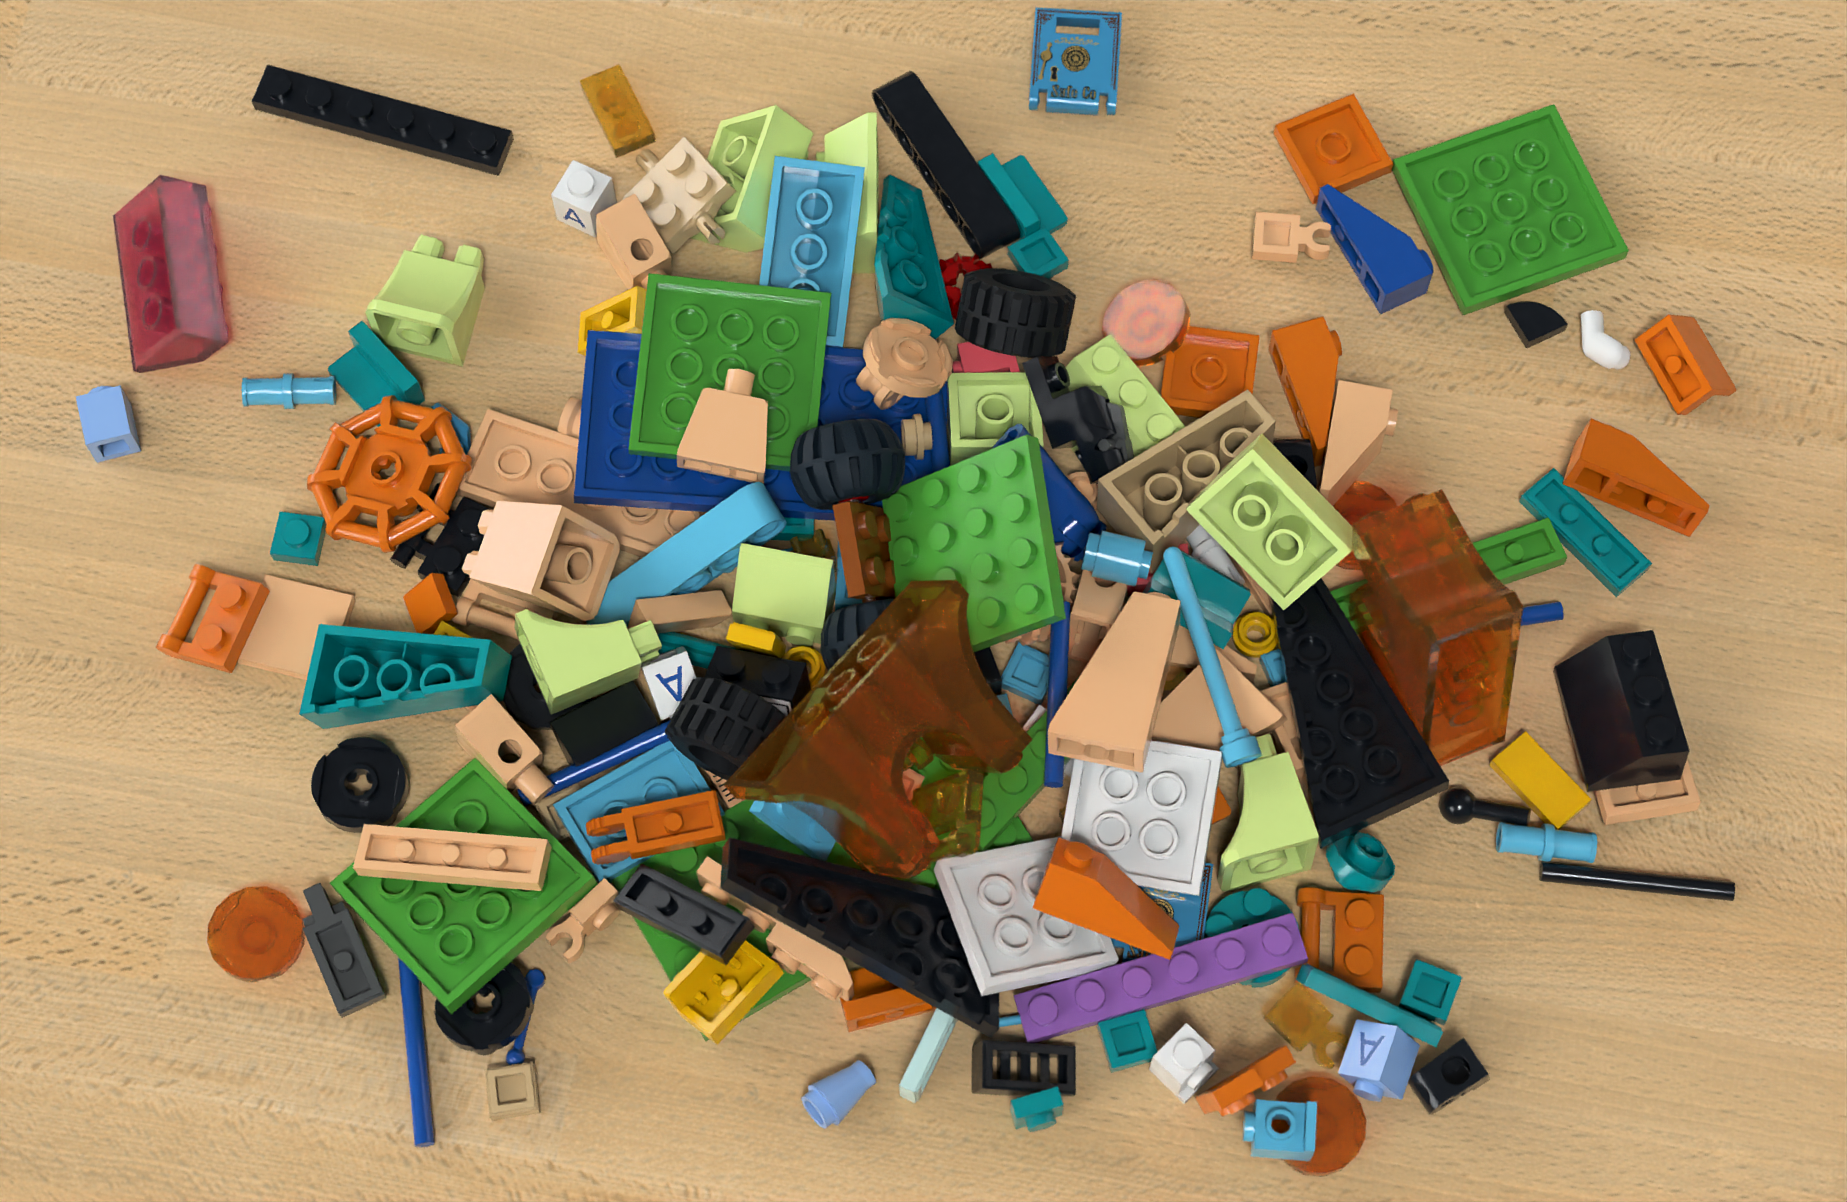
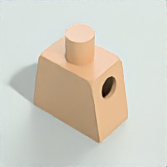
M635 193L596 214L597 243L628 290L636 286L647 289L649 273L671 276L672 257Z
M728 369L723 391L703 388L678 447L677 467L752 483L762 482L764 484L768 401L751 397L755 379L753 373L741 369Z
M1083 570L1070 616L1068 658L1085 663L1090 661L1121 612L1127 584L1092 577L1091 571Z
M492 694L455 724L458 744L472 759L476 758L510 793L518 787L534 805L553 789L554 784L539 769L543 764L541 750ZM507 755H516L520 758L515 763H505L502 760Z

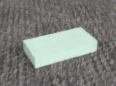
M936 1008L899 1084L900 1097L913 1103L919 1102L956 1025V1018Z

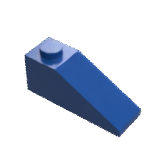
M1329 184L1320 187L1316 210L1323 222L1331 225V235L1379 314L1381 315L1426 294L1433 274V265L1428 254L1423 249L1418 250L1410 236Z

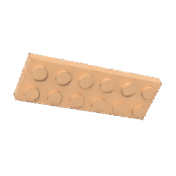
M487 409L467 454L472 459V468L465 473L456 495L464 496L491 507H495L497 501L562 505L614 533L620 543V550L642 558L707 513L574 503L579 439Z

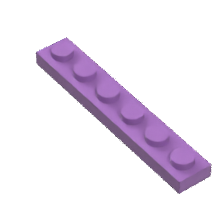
M1290 913L1175 947L1170 960L1151 954L1016 994L1014 999L1027 1043H1037L1098 1025V1022L1144 1009H1152L1308 962V957L1294 914Z

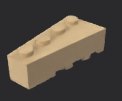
M1247 389L1099 478L1097 509L1118 534L1146 540L1144 550L1153 552L1149 569L1152 574L1163 559L1165 550L1171 546L1178 547L1200 525L1186 508L1259 435L1263 434L1273 444L1276 421Z

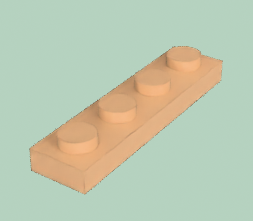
M364 824L353 869L358 876L542 891L552 846L548 839Z

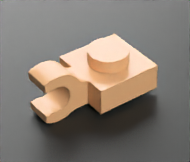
M604 878L569 911L571 915L564 922L550 929L546 935L548 944L553 946L559 939L564 937L572 939L573 944L566 950L563 957L568 963L576 961L584 950V935L588 937L596 929L599 931L606 929L619 915L620 910L614 903V899L619 894L618 891Z

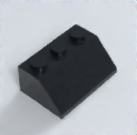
M1653 630L1606 636L1554 667V676L1587 792L1681 779L1689 754V747Z

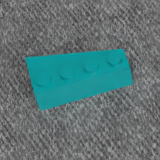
M319 624L299 715L322 729L479 705L490 694L500 702L504 698L512 655L488 639Z

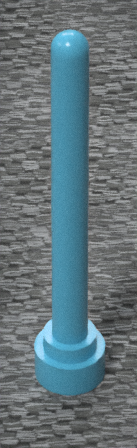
M1169 547L1164 552V561L1178 600H1181V610L1224 732V736L1221 737L1223 746L1219 748L1222 752L1224 765L1226 768L1251 762L1262 756L1256 736H1250L1248 729L1242 728L1183 554L1179 548Z

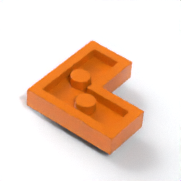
M1287 1045L1276 1048L1195 1096V1099L1204 1114L1219 1111L1222 1117L1229 1113L1232 1115L1257 1100L1252 1093L1256 1089L1261 1087L1262 1091L1265 1092L1289 1078L1284 1069L1295 1064L1296 1061Z

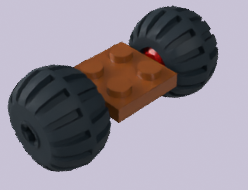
M877 419L840 421L810 429L797 438L790 459L791 479L802 500L814 509L834 511L848 598L862 600L860 604L844 607L831 613L827 617L821 633L820 651L827 671L839 685L850 688L907 680L922 675L929 670V666L926 667L927 664H925L929 649L924 646L925 634L930 633L926 614L919 605L914 607L909 598L895 597L894 561L890 560L888 542L891 541L889 518L884 514L883 508L867 505L882 501L897 493L905 474V451L899 437L887 423Z

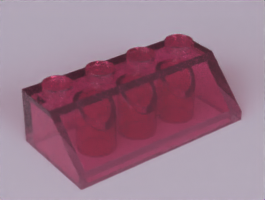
M159 175L113 215L133 372L145 373L203 362L228 342V325L225 322L222 301L223 288L219 280L216 259L217 247L214 244L211 224L212 211L208 203L205 185Z

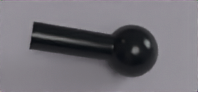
M1464 787L1448 789L1443 793L1439 802L1440 813L1444 819L1453 824H1465L1472 818L1528 826L1530 821L1531 808L1479 800L1475 798L1470 790Z

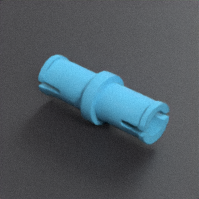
M284 373L283 378H242V402L244 407L249 405H284L285 409H295V404H336L335 376L295 378L294 373Z
M1500 822L1496 833V851L1499 853L1509 852L1538 856L1539 861L1550 862L1553 857L1593 863L1597 852V835L1592 832L1581 833L1555 830L1553 824L1543 823L1541 828Z

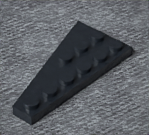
M1322 578L1285 610L1269 596L1314 821L1319 835L1320 849L1447 790L1449 785L1448 777Z
M734 838L727 840L722 852L720 889L986 1036L992 1038L999 1030V993L981 996L941 890Z

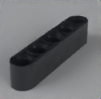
M908 71L872 91V98L881 117L974 254L976 253L978 258L982 259L1019 239L1020 230L1012 213L918 76L913 71Z

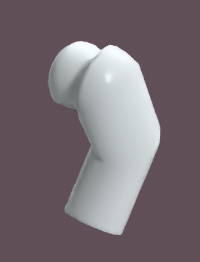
M1595 310L1582 313L1580 316L1582 349L1585 356L1608 369L1614 368L1618 370L1624 368L1629 363L1630 351L1619 341L1604 333L1603 313Z

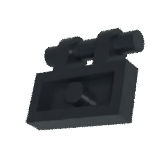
M440 483L436 484L429 495L432 500H434ZM463 496L455 511L449 510L447 515L450 519L442 525L444 529L434 545L424 540L431 529L429 528L399 544L390 560L395 565L404 569L407 568L413 556L424 560L417 571L420 579L423 580L431 573L443 574L450 593L460 598L470 581V575L462 570L467 554L473 550L479 551L484 535L479 533L478 523L482 512L491 509ZM418 504L417 510H418L419 513H420V512H422V511H424V510H423L422 507Z

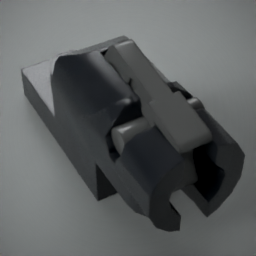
M1037 356L1022 363L1052 449L1073 448L1077 446L1078 450L1075 451V454L1086 471L1090 484H1098L1099 478L1134 458L1124 407L1120 404L1111 403L1102 386H1084L1070 392L1068 388L1070 386L1069 374L1065 366L1059 362L1057 356Z

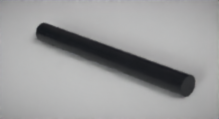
M1542 862L1540 866L1539 877L1540 881L1727 901H1733L1735 896V882L1545 862Z

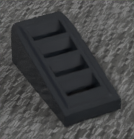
M981 1040L972 1048L971 1090L973 1094L1027 1096L1058 1086L1061 1096L1073 1097L1076 1095V1046ZM993 1057H997V1079H992ZM1010 1057H1017V1081L1010 1080ZM1031 1057L1037 1058V1082H1030ZM1050 1058H1057V1083H1050Z

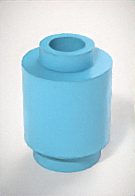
M1102 531L1101 535L1089 532L1081 569L1091 571L1092 577L1136 586L1138 578L1147 579L1153 552L1144 550L1146 540Z

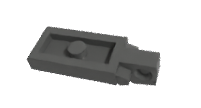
M321 883L303 890L313 914L302 919L305 925L303 931L341 1018L387 998L348 908L345 907L343 902L332 906Z

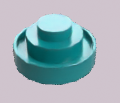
M1355 832L1326 847V857L1334 872L1335 879L1340 885L1349 890L1382 891L1395 874V865L1386 848L1379 840L1369 834Z

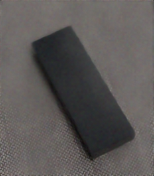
M642 863L614 899V903L621 911L726 966L755 927L748 917Z

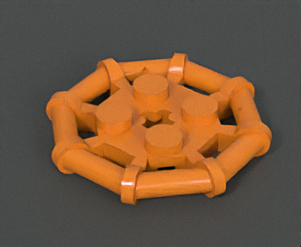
M394 395L384 396L381 403L341 424L335 422L329 428L332 433L314 473L307 477V489L313 492L327 524L326 533L332 539L340 540L344 538L379 547L384 553L394 552L397 545L439 523L444 525L450 519L447 514L465 473L472 468V459L469 455L465 454L452 426L451 413L444 407L433 409L399 401ZM400 419L418 424L414 430L397 426ZM381 423V426L374 429L377 434L368 439L363 435L357 439L355 438V436ZM437 435L445 453L433 456L426 443ZM345 447H347L348 451L340 469L335 470ZM391 463H395V473L390 478L383 480L381 475H379V471L381 469H388ZM435 473H445L434 500H432L427 495L434 475ZM344 486L348 500L339 507L333 491ZM418 504L424 510L410 517L409 519L395 525V516L398 515L401 517H405L412 514L416 510ZM360 513L377 516V528L355 523L354 521Z

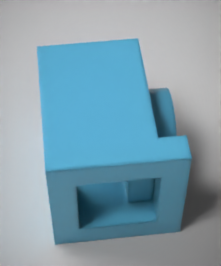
M1257 1099L1253 1112L1245 1111L1243 1120V1141L1251 1142V1157L1310 1161L1315 1152L1317 1102L1296 1103ZM1274 1119L1285 1120L1289 1125V1131L1283 1134L1275 1132L1271 1127V1121Z

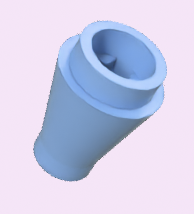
M857 1060L851 1066L809 1085L808 1093L801 1098L802 1103L810 1117L820 1127L826 1129L831 1124L839 1125L865 1092L876 1083V1080L867 1065Z

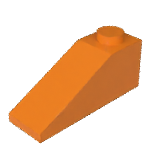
M1324 316L1272 330L1268 349L1301 438L1310 439L1315 467L1322 465L1326 450L1338 358L1342 356L1339 336L1335 330L1329 331Z
M1591 418L1573 446L1563 480V485L1688 537L1692 535L1708 513L1710 505L1633 435Z
M1058 837L1032 908L1170 960L1179 925L1106 855L1092 850L1084 843L1070 842Z

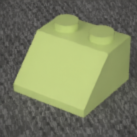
M1025 372L951 373L947 380V438L950 466L992 449L1005 432L1017 424H1022L1033 437L1038 438L1039 444L1044 448L1042 418Z
M741 543L732 606L733 621L775 632L778 636L786 637L788 642L798 646H812L813 643L821 644V633L825 621L833 612L835 603L836 583L833 560Z

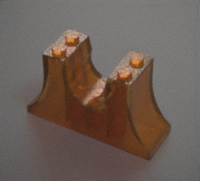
M1442 489L1428 495L1424 493L1416 494L1408 498L1400 506L1384 512L1373 511L1364 515L1358 522L1352 525V550L1368 582L1361 585L1349 596L1350 620L1353 621L1363 645L1440 766L1505 741L1523 614V605L1516 592L1502 584L1488 568L1469 539Z
M957 580L911 581L724 783V786L736 799L770 803L784 802L804 812L825 828L863 871L910 879L926 869L931 861L930 855L941 844L927 816L913 806L904 789L903 766L912 745L922 737L930 748L931 753L955 770L1003 774L1013 769L1023 757L1022 751L1033 739L994 694L980 670L968 632V592Z

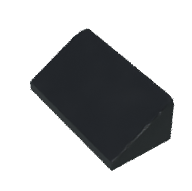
M632 680L550 721L549 724L568 764L578 767L656 727L658 722Z

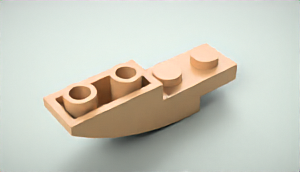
M708 856L696 871L699 884L703 887L701 890L703 895L724 906L729 903L743 912L742 915L751 920L755 930L761 933H765L767 929L771 930L766 938L768 951L772 953L770 958L782 970L792 975L797 970L813 980L811 986L830 1000L835 1001L837 996L845 1001L852 1000L855 995L853 981L840 954L720 889L722 865Z

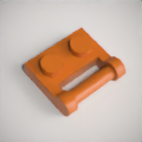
M195 564L189 575V579L192 582L168 633L161 635L156 648L160 652L177 659L232 673L270 591L262 583L216 572L206 566ZM208 590H215L192 642H184Z
M1314 887L1298 889L1297 906L1301 907V938L1308 957L1307 963L1367 992L1380 993L1383 977L1384 895L1325 891ZM1321 910L1334 911L1332 971L1319 968ZM1300 964V967L1295 969L1294 984L1298 987L1309 988L1296 980V977L1302 966V964Z

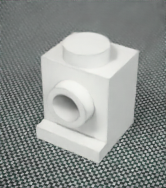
M1186 1023L1152 1057L1149 1070L1185 1104L1219 1068L1212 1062L1215 1049Z

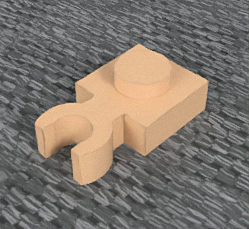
M1256 212L1252 259L1296 263L1298 252H1305L1307 256L1316 260L1327 259L1330 245L1317 244L1313 239L1316 237L1329 238L1331 225L1326 222H1315L1308 227H1300V215Z

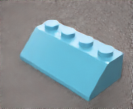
M775 156L759 285L831 293L826 347L843 348L865 167Z

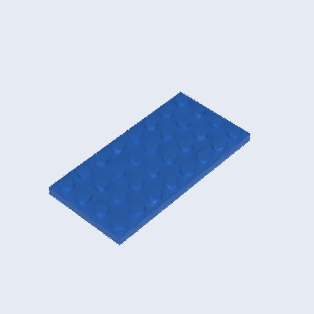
M588 330L574 503L708 512L739 489L752 483L677 467V459L630 455L628 448L642 334ZM825 347L817 427L847 420L877 419L887 423L897 434L902 444V419H912L913 414H921L923 423H927L925 398L903 396L890 408L881 410L874 403L873 394L870 391H863L856 384V378L866 366L863 358V349ZM946 382L945 385L942 387V393H943V403H944L945 421H946V428H947V382ZM924 450L923 460H916L915 456H905V474L901 486L933 473L930 450ZM765 469L764 486L783 517L835 521L833 510L814 509L802 500L794 487L790 471ZM882 501L867 504L883 508Z

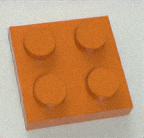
M1354 93L1275 125L1274 135L1312 204L1317 203L1320 187L1327 184L1342 193L1392 171L1393 162Z
M1170 324L1161 397L1176 415L1201 418L1247 389L1253 394L1260 335Z

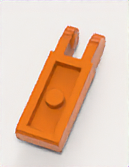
M716 790L621 809V813L589 820L585 824L587 835L592 837L615 834L623 829L626 830L627 841L603 845L591 851L592 862L597 865L620 862L630 856L632 860L726 840Z

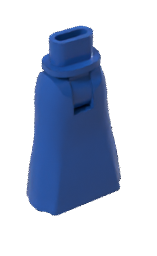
M1017 424L1009 428L993 448L1024 435H1032L1022 424ZM1039 444L1054 543L1064 542L1061 550L1062 554L1074 557L1075 562L1083 561L1089 532L1101 535L1102 531H1106L1107 526L1099 520L1095 509L1087 498L1071 483Z

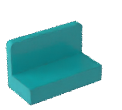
M993 153L978 161V165L1015 218L1020 230V238L1018 240L1045 226L1052 234L1067 225L1068 217L1023 155H1019L1001 165Z
M363 321L348 331L354 347L328 367V372L330 376H335V381L363 412L381 403L384 396L394 395L399 401L420 405L425 401L418 380Z
M1181 551L1213 644L1224 650L1233 635V624L1250 598L1251 591L1249 588ZM1163 557L1143 593L1159 592L1169 596L1171 599L1178 600ZM1180 608V625L1188 629Z

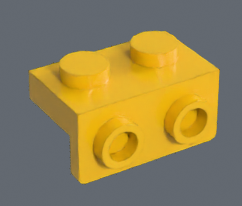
M745 940L727 966L699 952L674 977L672 982L664 989L663 994L683 1019L718 1045L781 978L784 972L775 961Z

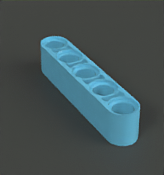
M755 482L739 489L609 581L598 614L594 619L587 620V625L624 620L626 627H628L637 599L695 593L738 563L741 543L762 546L774 538L785 528L787 522L762 482Z

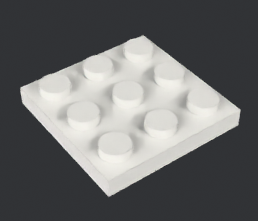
M1151 740L1143 773L1074 759L1061 838L1070 842L1084 843L1092 850L1106 855L1137 886L1200 896L1222 764V752Z
M1058 837L941 859L937 861L933 869L981 996L1084 975L1114 966L1119 960L1110 937L1032 908Z

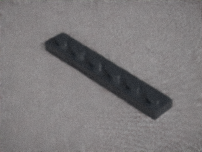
M271 65L266 66L252 99L253 106L258 111L497 176L500 175L514 140L511 130Z

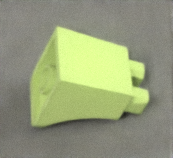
M420 235L412 251H403L387 283L369 303L365 314L372 332L388 349L463 366L485 290L481 276L484 262L482 251L476 247L463 245L459 246L454 261L441 259L444 252L443 242L437 238Z
M528 609L515 613L516 634L551 715L637 679L641 665L659 658L658 650L662 647L651 620L627 629L624 620L604 624L580 625L545 618Z
M1270 734L1256 737L1262 756L1251 762L1239 765L1241 770L1237 791L1239 824L1231 842L1221 856L1217 880L1222 891H1234L1311 870L1319 835L1289 752L1277 754Z

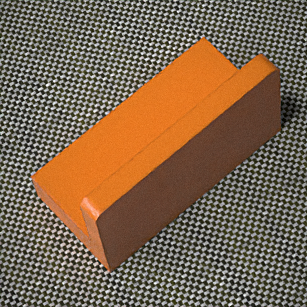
M1668 314L1635 339L1637 346L1677 415L1689 414L1714 395L1730 396L1737 391L1694 317Z
M865 968L849 971L855 994L852 1000L845 1001L840 997L848 1032L936 1010V1007Z

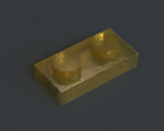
M620 64L579 80L581 90L616 158L656 142L654 131Z

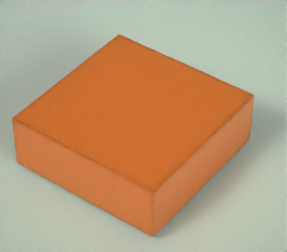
M440 573L429 574L403 596L416 633L434 634L442 620L449 622L458 614L445 577Z

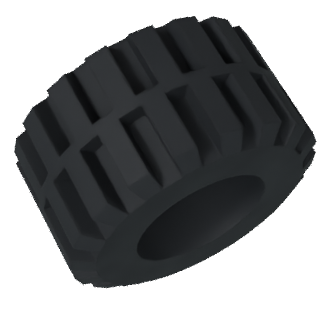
M997 268L971 271L966 273L964 277L955 330L958 335L970 343L1002 354L1028 358L1059 355L1066 349L1076 295L1054 280L1027 272Z
M696 677V679L691 681L667 725L665 733L679 752L703 769L741 786L761 788L794 726L778 708L755 693L721 679Z

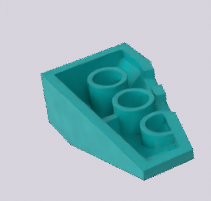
M889 174L883 182L874 263L877 306L882 322L889 318H904L921 323L932 331L930 336L937 339L954 322L922 190Z

